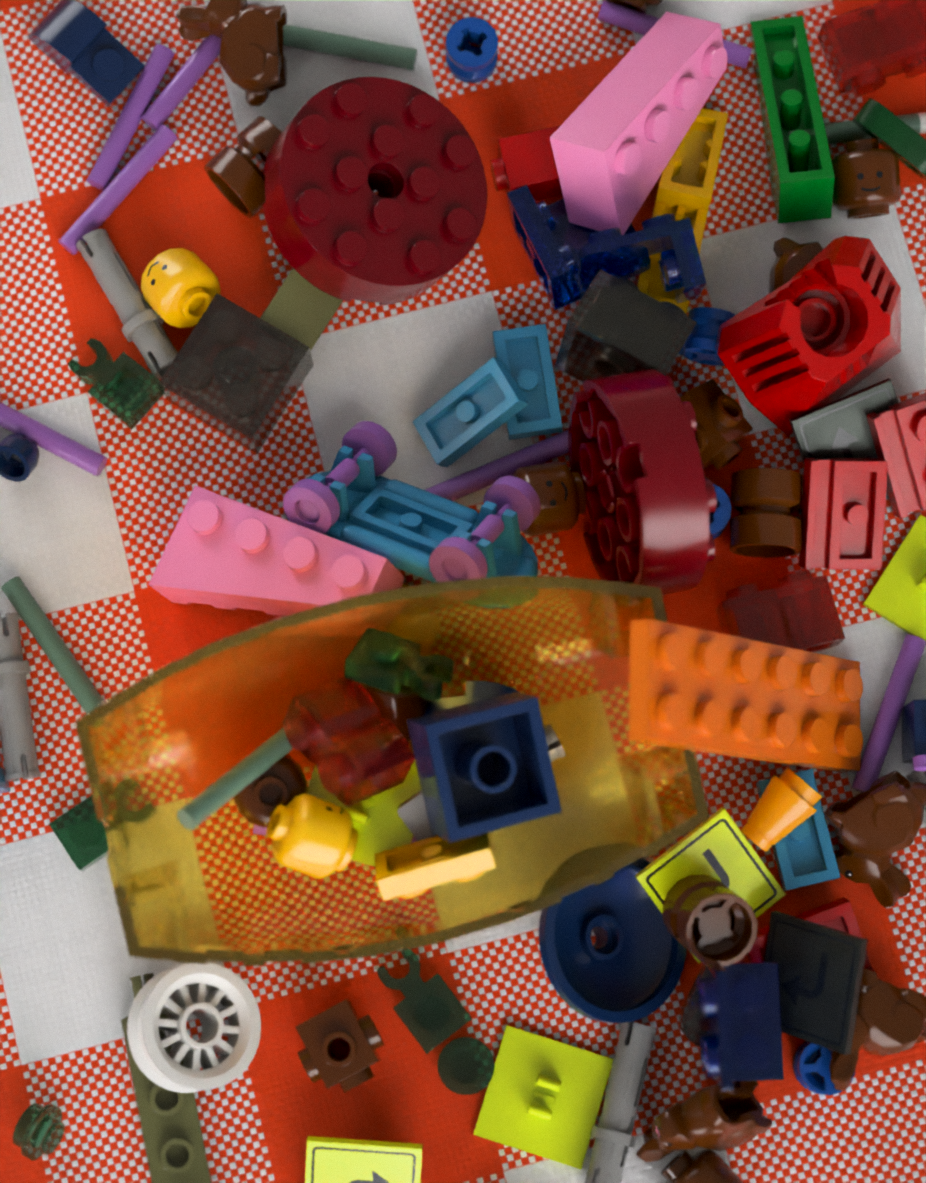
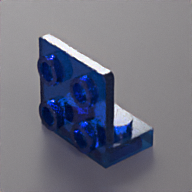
M527 185L507 193L512 226L554 310L646 272L651 268V259L632 223L621 238L570 223L564 198L549 205L544 200L536 203Z
M674 214L656 216L642 222L643 230L625 235L621 234L620 228L602 230L589 235V244L580 247L578 265L581 273L661 253V260H658L661 282L665 293L674 291L677 304L698 299L706 285L690 218L676 221Z
M776 961L744 962L716 967L707 964V977L697 979L699 1012L703 1013L704 1018L709 1017L710 1036H700L702 1071H706V1077L712 1078L721 1092H733V1081L784 1080L778 963Z

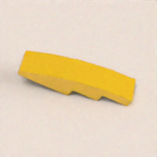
M702 108L661 174L634 298L633 312L680 322L685 320L729 113Z

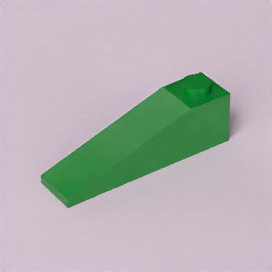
M803 16L750 22L752 47L770 183L778 224L831 218L835 175Z

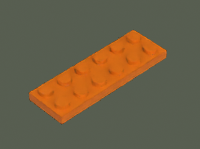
M649 618L630 621L629 741L836 772L860 771L861 752L863 749V735L860 730V698L863 692L860 662Z

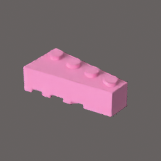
M666 11L552 134L550 142L570 223L623 237L727 69L728 55L724 48L720 23Z
M194 486L148 585L172 603L188 605L200 603L230 610H236V608L251 609L280 616H287V614L313 617L315 620L383 628L392 604L406 577L385 557L201 487Z

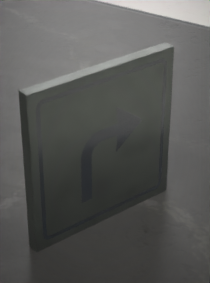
M888 378L790 419L789 421L803 464L805 458H878L866 415L873 412L876 414L888 410L889 406L899 403L892 380Z
M771 911L755 1022L841 1054H850L868 940L785 913Z

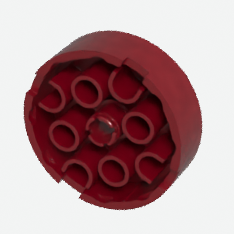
M357 77L346 79L318 92L302 106L275 140L269 151L263 174H265L266 200L263 204L264 215L269 231L280 252L289 264L313 286L347 302L355 299L366 302H380V305H391L409 300L425 292L459 264L469 253L481 232L485 219L487 183L484 167L478 150L467 130L457 117L437 99L410 84L389 78ZM375 189L379 192L377 195L373 192Z
M654 369L583 381L584 391L574 392L570 407L568 426L569 463L571 472L577 471L580 474L585 487L591 527L583 536L600 579L609 593L621 602L641 600L695 588L703 577L706 563L713 561L715 558L714 539L709 530V513L715 512L717 498L713 483L704 476L701 456L695 437L697 428L696 415L691 402H682L674 388L671 377L663 375Z

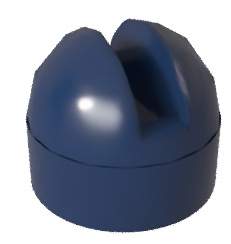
M11 434L0 441V475L14 482H21L27 479L39 461L40 453L37 444L34 441L31 443L22 434ZM14 454L21 459V462L13 458Z

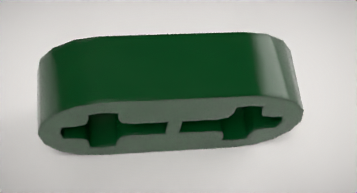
M869 98L855 116L853 122L872 139H878V143L883 148L894 151L899 161L926 180V140L886 107Z

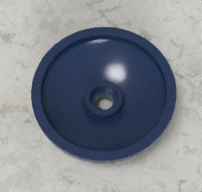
M624 851L592 853L579 858L565 868L547 893L539 923L541 958L554 989L576 1012L589 1019L604 1023L632 1022L646 1017L657 1010L675 989L681 977L687 949L667 931L662 918L663 915L634 877L648 866L650 862ZM592 930L594 931L596 936V942L594 946L591 942Z

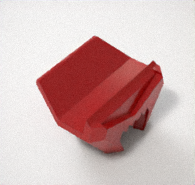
M851 236L839 237L829 243L787 283L721 324L718 330L715 350L749 403L789 437L793 434L790 419L838 400L901 352V288L870 239Z

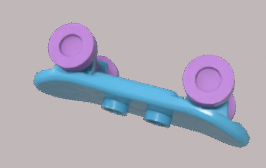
M361 421L355 424L344 435L342 448L336 455L331 471L315 473L306 479L299 480L286 492L283 498L284 513L288 521L385 557L398 569L438 584L452 593L461 594L473 600L486 603L511 602L522 598L530 592L537 579L538 560L531 545L520 534V531L527 529L534 522L541 509L539 496L529 483L515 476L500 477L486 491L484 504L478 513L474 509L405 482L379 476L394 463L397 457V447L390 433L374 422Z

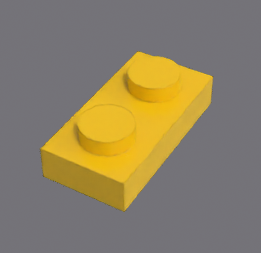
M489 832L454 842H448L438 836H433L375 854L376 882L383 901L396 897L413 898L423 894L430 887L454 880L458 882L471 881L483 875L485 871L497 868L493 843Z

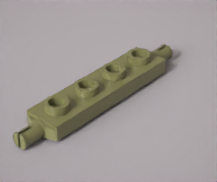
M154 973L143 975L144 985L153 978ZM140 975L130 978L134 998L142 988ZM161 1012L159 1018L167 1019L168 1017ZM128 1016L121 1020L151 1183H211L194 1092L179 1093L164 1089L144 1075L137 1066L129 1048L127 1038ZM159 1030L160 1039L166 1036L165 1030ZM169 1045L164 1049L169 1054L173 1047Z

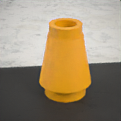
M787 767L779 777L775 774L772 776L747 819V823L740 831L764 852H767L773 844H777L817 812L814 805L822 796Z

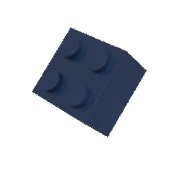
M513 692L406 720L432 834L448 842H454L562 812L538 698L536 696Z

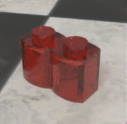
M882 0L872 6L851 10L822 23L818 40L840 93L855 90L857 95H865L881 88L886 83L885 78L888 76L904 73L907 78H911L926 72V0Z
M809 570L791 573L779 578L780 587L759 591L756 583L733 588L726 592L727 600L720 602L716 608L722 633L809 652H818L837 646L845 639L827 575L812 578Z
M348 675L293 696L283 720L285 735L290 745L316 764L318 775L324 788L349 807L402 784L415 759L413 751L402 733L394 724L380 715L375 702L367 690L357 680Z

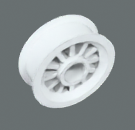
M192 962L155 975L137 993L130 1007L127 1021L128 1044L139 1069L158 1086L179 1093H193L215 1089L235 1080L252 1062L261 1036L259 1007L248 985L230 969L210 962ZM219 1002L224 1007L220 1010L216 1008ZM162 1012V1013H163L164 1015H166L168 1018H167V1019H161V1018H159V1017H160V1013ZM190 1013L197 1016L202 1025V1035L198 1042L189 1036L186 1029V1022ZM223 1018H228L229 1025H224ZM159 1030H165L166 1036L160 1039ZM228 1036V1041H224L221 1037ZM171 1045L173 1048L168 1054L164 1048Z

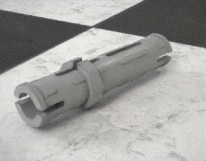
M96 229L83 236L84 241L79 240L76 247L88 263L103 292L117 312L123 324L121 331L126 340L134 342L154 379H163L177 371L175 366L181 368L184 360L178 354L162 327L164 320L145 301L139 286L116 251L105 229Z
M6 613V617L1 618L0 614V735L6 773L5 782L18 781L19 778L27 780L41 777L38 768L26 675L30 674L31 670L29 661L23 660L18 613Z
M626 1022L620 1025L619 1040L606 1089L602 1113L598 1126L593 1125L590 1137L595 1138L585 1183H621L629 1147L634 1148L637 1136H633L632 1132L657 1028L635 1022Z

